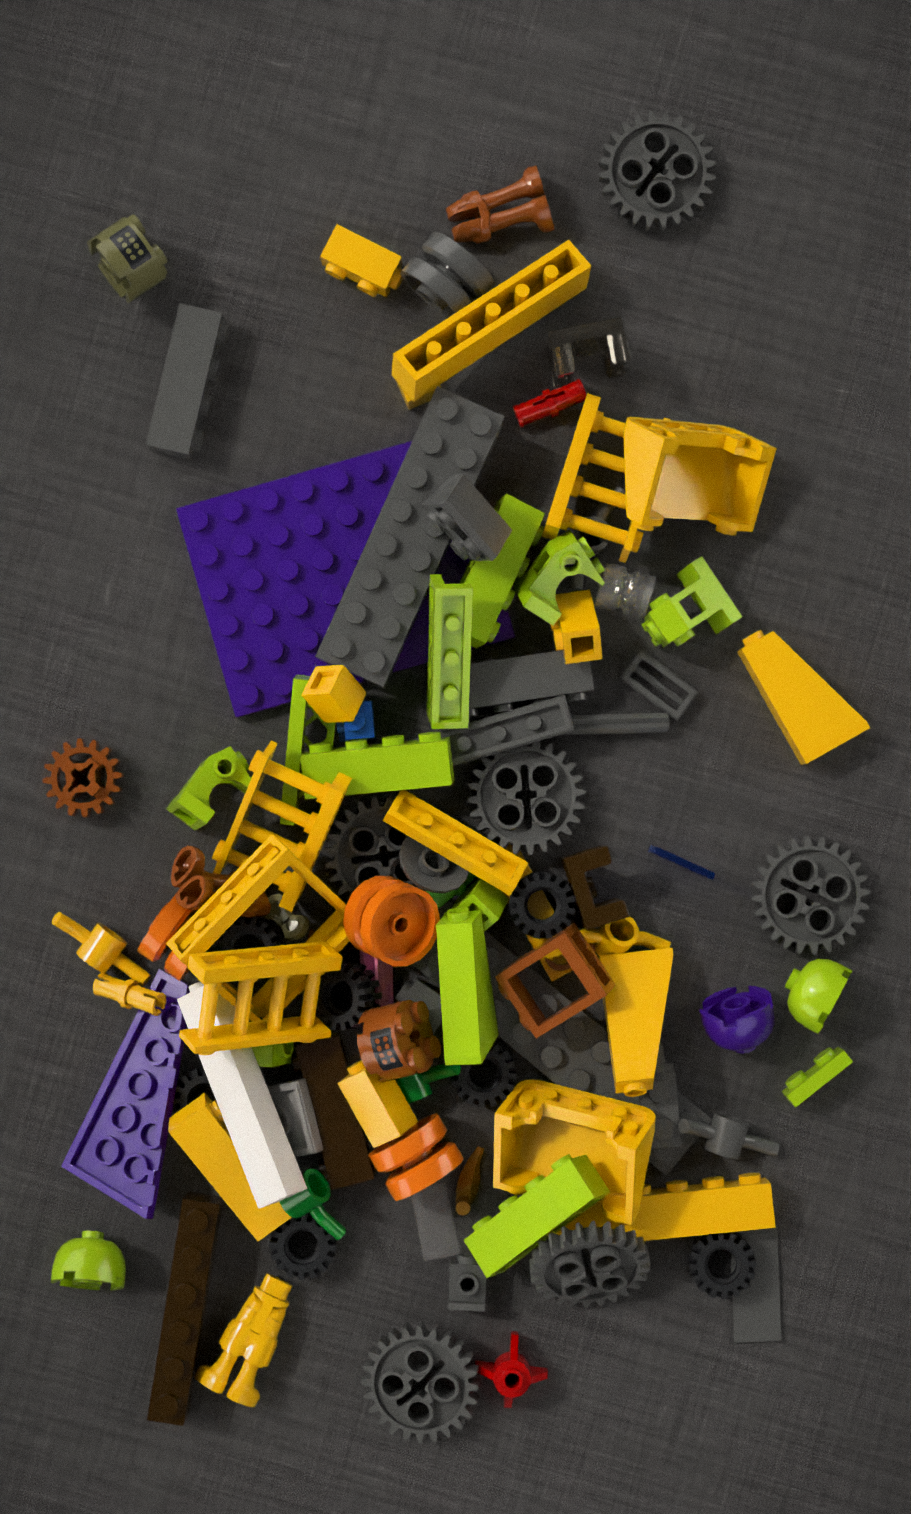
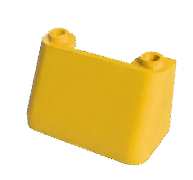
M627 417L623 431L626 516L632 520L631 525L645 531H653L654 526H662L664 518L709 521L716 525V531L735 536L737 531L753 532L777 448L740 430L723 425Z
M530 1079L521 1081L514 1087L495 1112L493 1188L508 1191L514 1195L524 1194L527 1192L524 1186L540 1175L547 1177L553 1172L552 1164L568 1154L572 1158L587 1155L610 1191L602 1202L603 1214L616 1223L632 1225L639 1213L655 1132L656 1115L651 1109L641 1105L541 1080Z

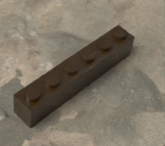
M188 1191L182 1200L147 1415L148 1421L184 1426L189 1415L223 1206L221 1196Z

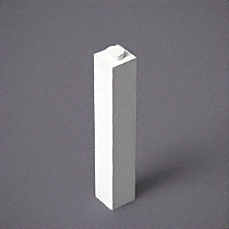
M201 981L189 986L190 993L177 999L188 1029L199 1028L204 984ZM218 993L214 1026L233 1024L235 1007ZM252 1047L216 1051L211 1055H199L258 1209L280 1202L306 1190L307 1186Z

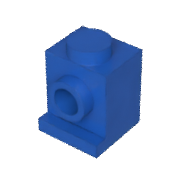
M372 701L362 702L353 722H337L339 742L354 739H376Z

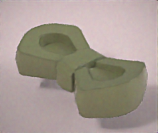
M279 893L269 896L271 911L268 915L263 916V918L275 921L282 928L287 941L303 938L309 929V918L305 915H295L293 912L279 907L283 894Z

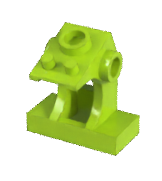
M568 530L550 540L527 572L521 578L516 577L513 583V587L523 607L553 626L562 615L555 597L556 589L565 577L583 574L602 586L605 584L599 575L605 569L597 557L590 561V558L595 556V553L584 536L577 540L571 530ZM574 564L572 567H565V565Z
M701 556L676 574L685 589L671 598L666 592L648 604L652 611L644 617L645 622L641 626L645 632L648 631L655 647L661 644L664 648L671 642H674L676 647L695 636L692 628L704 620H707L714 632L718 634L742 618V615ZM688 596L692 597L702 612L692 620L679 603Z
M229 746L206 758L180 793L171 801L166 810L194 831L206 825L215 814V811L210 807L209 796L216 785L229 784L236 787L242 793H246L252 776L250 777L247 773L249 765L240 751L234 752L233 748ZM218 766L223 769V774L218 770Z

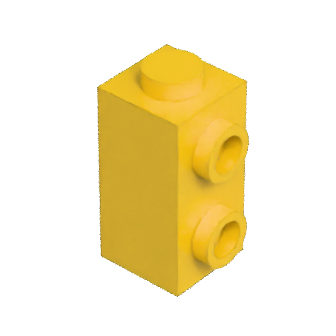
M336 224L320 255L322 265L326 267L324 271L341 281H344L345 277L358 283L357 288L372 297L380 294L387 298L391 288L397 290L403 280L400 274L403 270L401 269L403 266L402 256Z
M590 589L556 594L555 599L562 613L554 626L550 624L556 651L563 650L566 664L602 659L600 627Z
M362 1060L347 1068L349 1075L337 1083L373 1148L402 1136L418 1122L396 1080L378 1081L381 1077L377 1073L371 1075L366 1070Z

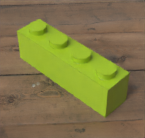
M507 493L496 502L494 509L512 529V532L493 561H469L459 584L471 583L473 588L471 646L476 649L487 642L492 643L501 625L496 622L502 609L506 611L515 595V591L511 589L516 577L521 578L530 562V559L526 557L531 545L536 546L545 528L540 525L545 513Z
M426 732L418 734L419 740L404 741V735L383 737L382 743L368 745L367 739L345 741L346 747L331 748L330 742L310 744L309 750L304 751L300 755L301 770L303 775L322 784L325 781L332 784L339 772L351 777L352 780L345 796L450 786L454 782L450 737H441L440 732ZM304 792L305 799H315V798H316V797H314V796H312V795H310V794Z
M568 1154L552 1164L553 1172L547 1177L540 1175L524 1186L527 1191L519 1198L517 1195L508 1198L498 1206L501 1211L493 1218L491 1215H488L472 1226L475 1232L465 1238L464 1242L486 1278L505 1272L532 1252V1249H536L540 1240H548L550 1232L556 1234L561 1230V1227L568 1225L610 1193L587 1155L572 1158Z

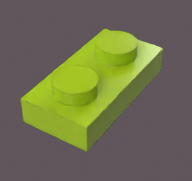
M831 1047L826 1048L814 1058L813 1061L816 1063L805 1073L803 1070L797 1071L785 1081L787 1087L781 1092L795 1108L853 1063L843 1049L840 1047H836L834 1050Z

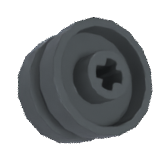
M435 231L421 247L425 259L412 257L400 273L404 281L420 298L446 318L472 303L470 297L478 299L486 294L495 284L490 273L474 256L451 238Z

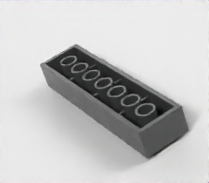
M439 386L436 387L315 656L318 660L329 665H345L353 676L380 688H386L429 592L430 574H437L452 541L444 531L440 533L429 524L425 518L428 513L421 505L452 475L464 474L476 487L504 425V415Z

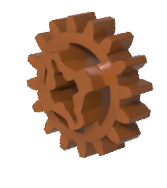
M78 738L75 748L69 742H64L63 749L65 752L62 754L53 751L51 754L56 762L44 765V768L51 771V777H46L42 781L43 783L51 784L53 788L46 793V796L50 798L58 797L59 800L55 805L57 809H62L66 805L69 806V816H75L78 809H81L83 818L90 817L91 808L97 814L104 813L102 804L105 802L109 805H114L116 802L111 796L112 792H122L123 790L115 784L116 779L124 777V773L115 772L114 767L121 763L120 759L110 760L108 756L112 749L105 747L99 751V741L92 740L89 747H86L85 740ZM83 753L93 755L85 763H78L71 758ZM104 767L107 773L106 786L101 783V771ZM61 770L66 776V785L63 789L60 782ZM78 771L90 772L87 776L90 781L89 785L80 784L78 786L77 783L80 780L77 775ZM82 793H89L96 798L86 803L74 801Z

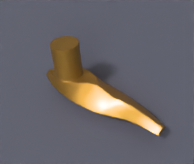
M479 1146L467 1160L457 1183L456 1212L462 1216L470 1212L480 1184V1163L484 1148Z

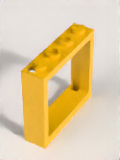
M271 834L166 944L178 959L188 967L189 954L206 952L288 866L336 909L305 943L326 941L339 953L349 942L343 925L346 903ZM306 974L292 975L288 979L284 1009L297 995L304 991ZM273 977L252 997L249 1020L252 1022L267 1020ZM224 982L219 986L218 993L235 1007L237 989L229 982Z

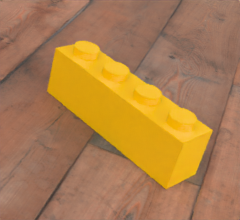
M203 1093L169 1118L168 1132L257 1242L292 1218L284 1211L280 1202L258 1209L216 1100L212 1102L207 1094Z

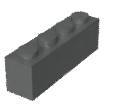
M179 303L146 440V446L150 451L193 460L195 451H201L205 432L200 430L203 416L209 417L213 402V396L208 395L211 381L217 382L219 378L221 360H217L220 346H226L230 326L225 324L226 320L222 312Z
M563 650L470 664L469 717L479 716L478 709L493 707V713L508 712L515 709V703L529 702V705L561 695H566L567 702L586 700V693L594 691L590 661L566 664Z

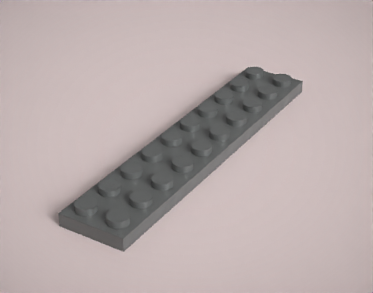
M450 900L438 909L440 919L445 912L453 907L454 903ZM485 931L484 935L499 1032L498 1037L557 1085L639 1105V1096L628 1097L624 1093H615L608 1033L584 1011H580L537 1039L531 1031L523 1027L518 1017V1011L510 1000L502 996L498 989V981L495 978L504 967L519 957L489 932ZM436 938L431 950L420 961L412 965L440 987ZM528 966L517 973V976L546 1018L572 1003V1001L531 967ZM677 1090L679 1120L688 1119L707 1124L712 1121L709 1115ZM681 1133L682 1147L651 1149L649 1162L666 1176L698 1136Z

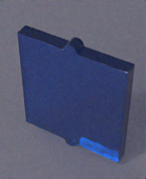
M649 846V853L701 877L713 881L716 875L712 871L657 846Z

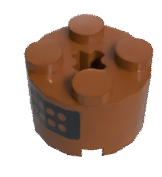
M404 1000L366 1010L359 1018L358 1024L364 1022L363 1033L357 1035L360 1057L366 1070L371 1075L377 1073L381 1077L378 1080L380 1082L427 1072L433 1064V1059L438 1058L441 1054L440 1041L433 1035L429 1022V1010L423 1001Z

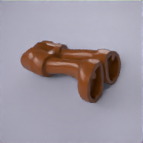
M537 165L527 167L523 172V176L507 187L480 195L478 190L471 191L445 208L450 222L463 221L472 217L476 218L460 223L452 228L451 231L456 243L474 242L479 244L492 239V233L523 222H534L542 232L547 233L555 230ZM525 197L532 198L531 201L520 206L492 214L490 210L508 202Z
M194 846L182 848L174 860L171 873L172 886L180 888L176 894L177 903L189 910H199L235 871L229 874H215L203 870L205 866L203 852ZM265 891L240 917H263L270 913L271 905Z

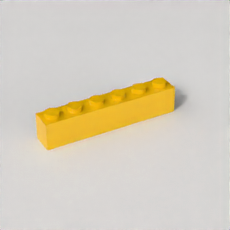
M567 240L393 353V378L412 401L415 402L585 290L589 280L591 264L572 242Z
M760 1173L738 1175L739 1180L724 1181V1177L721 1176L706 1177L702 1179V1184L688 1185L686 1180H674L666 1182L665 1188L651 1189V1184H644L639 1213L632 1225L616 1223L607 1218L602 1212V1202L604 1199L602 1198L565 1226L569 1230H575V1225L578 1222L583 1228L589 1227L591 1221H595L597 1227H602L609 1221L611 1229H615L622 1224L625 1227V1233L635 1230L636 1237H643L644 1241L776 1228L771 1183L766 1177L761 1178ZM562 1230L558 1231L556 1234L561 1235Z

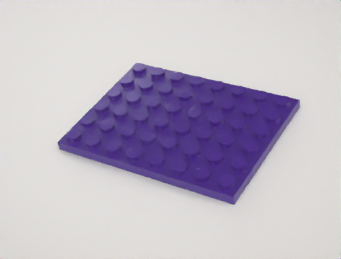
M412 441L176 508L235 718L291 703L293 678L296 675L311 676L316 666H330L318 660L315 656ZM449 545L437 574H441L444 584H459L470 560L468 558L466 560L461 559ZM429 592L392 674L428 663ZM502 609L496 622L501 625L492 643L487 642L479 648L515 638L508 610ZM354 676L359 683L365 682V680Z

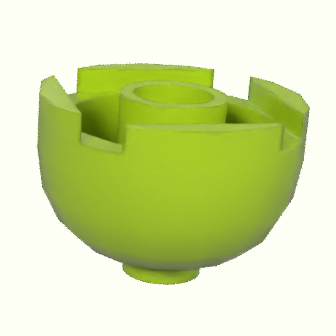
M829 959L810 961L801 971L794 968L784 987L790 990L787 1004L795 1020L809 1030L819 1034L853 970Z
M82 1231V1238L68 1240L56 1253L50 1283L54 1284L60 1281L59 1286L86 1290H100L102 1283H111L110 1290L123 1289L126 1264L122 1250L115 1243L104 1240L103 1232Z

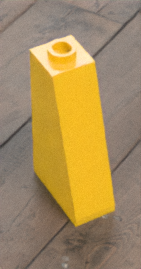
M759 630L742 640L745 647L738 650L737 653L801 765L813 761L870 728L867 721L774 631L764 636L763 632Z
M673 948L599 955V960L616 983L608 995L603 997L616 1094L624 1093L625 1096L636 1097L646 1094L647 1090H653L673 963Z

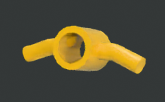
M58 912L52 919V925L82 943L76 954L88 965L105 974L113 964L130 978L138 981L142 987L150 980L151 975L121 953L127 942L116 932L101 923H97L93 930L89 931L63 913Z
M630 916L602 925L599 929L580 930L588 943H594L595 951L598 955L627 953L633 945L644 946L651 950L670 948L671 942L648 932L639 931L637 923Z

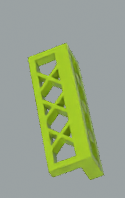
M430 574L426 713L431 729L468 728L473 588L471 583L444 584L441 574Z
M296 675L293 678L285 767L302 774L300 755L304 752V745L306 743L309 747L310 744H313L306 736V726L318 718L327 728V737L320 743L330 742L331 748H334L336 723L324 722L301 696L311 677L305 675ZM309 707L314 713V715L307 720V713ZM283 782L282 801L299 808V798L304 795V792ZM280 817V824L295 825V823Z

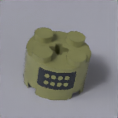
M134 214L128 218H121L87 242L91 255L98 252L101 257L100 263L97 265L100 271L121 298L126 295L127 303H131L165 280L166 274H168L164 266L168 262L166 256L157 244L150 246L143 235L146 233L145 228Z

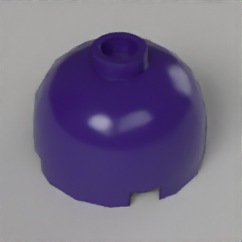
M748 986L749 992L735 994L737 991L736 987H730L705 998L702 1002L703 1010L700 1009V1015L707 1036L717 1046L735 1051L736 1053L744 1054L755 1050L757 1046L769 1037L775 1024L772 995L765 988Z

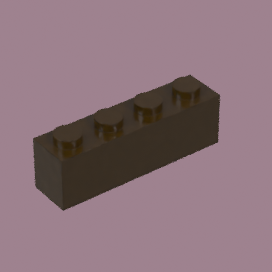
M340 1032L331 1034V1038L316 1039L312 1043L298 1042L295 1046L297 1052H294L291 1057L296 1075L302 1073L303 1078H306L324 1149L322 1151L323 1159L318 1160L321 1174L327 1181L329 1180L331 1190L375 1179V1168L368 1156L370 1148L367 1136L337 1084L349 1075L347 1071L349 1066Z

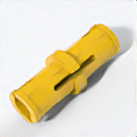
M100 973L98 978L104 980V982L98 979L94 980L93 993L95 995L117 1001L123 1008L131 1009L134 1007L151 1013L154 1016L162 1013L155 1006L163 1010L165 1008L166 995L164 993L144 988L139 985L138 981L133 979L125 981L110 976L107 973Z

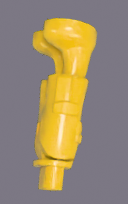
M266 1273L260 1287H254L253 1292L245 1301L236 1318H233L227 1325L219 1340V1344L224 1350L219 1359L212 1366L201 1365L198 1367L195 1379L208 1389L222 1394L235 1362L239 1356H243L245 1358L236 1379L231 1383L226 1396L236 1403L255 1407L260 1399V1393L254 1387L255 1377L258 1368L268 1367L277 1347V1336L285 1317L286 1307L290 1304L286 1299L293 1285L270 1273Z

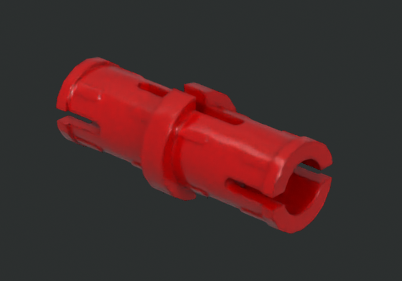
M579 378L552 391L547 388L541 391L542 395L512 407L519 426L522 428L549 415L554 418L559 415V411L583 401L585 402L587 394Z

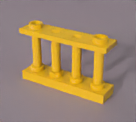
M587 393L542 537L552 540L557 537L559 529L567 531V528H571L623 545L619 561L626 563L630 552H638L644 532L638 531V528L631 525L632 520L628 531L572 514L573 510L566 508L570 496L577 498L580 495L626 510L625 494L583 481L584 477L577 475L580 464L587 466L588 462L625 474L624 458L594 449V444L587 443L590 432L598 433V430L623 438L625 423L603 416L604 412L598 411L601 397Z
M271 740L264 752L256 751L248 770L254 773L226 841L221 839L213 853L212 859L217 861L213 873L221 874L228 863L240 867L250 857L234 849L240 834L262 844L273 834L312 871L352 778L339 772L332 784L326 781L322 784L271 760L278 743ZM265 774L316 797V802L322 804L319 813L312 812L309 814L260 791L259 788ZM252 805L259 806L303 827V832L309 834L306 843L300 841L297 844L248 821L247 817ZM287 870L286 873L282 872L273 882V884L279 886L278 890L284 893L279 907L290 912L293 911L307 883L295 871L290 872Z
M326 941L189 954L188 969L204 984L199 1028L180 1030L179 1037L194 1054L211 1055L216 1051L290 1042L312 1043L316 1039L331 1038L332 1031L316 1016L321 975L329 971L341 970L342 956ZM306 974L301 1016L283 1018L288 979L292 975ZM273 977L267 1020L249 1022L254 982L261 978ZM239 981L233 1024L214 1026L219 986L224 982Z

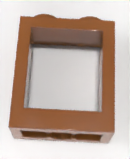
M575 923L513 961L495 976L500 993L505 999L512 1002L518 1011L521 1024L526 1030L531 1031L536 1039L607 996L616 985ZM559 948L588 993L546 1018L517 976V973Z

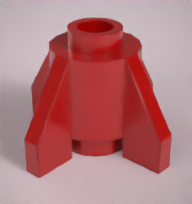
M511 1331L509 1352L502 1353L497 1357L494 1364L493 1362L475 1360V1365H479L478 1373L493 1380L497 1391L504 1396V1408H511L513 1399L523 1395L528 1390L530 1384L548 1378V1368L529 1366L525 1357L518 1353L519 1334L517 1331ZM508 1374H516L513 1379L507 1378Z

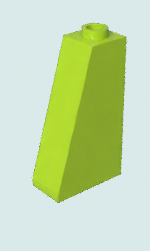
M455 907L445 912L436 924L445 1065L482 1064L499 1035L481 910L469 911L467 907Z

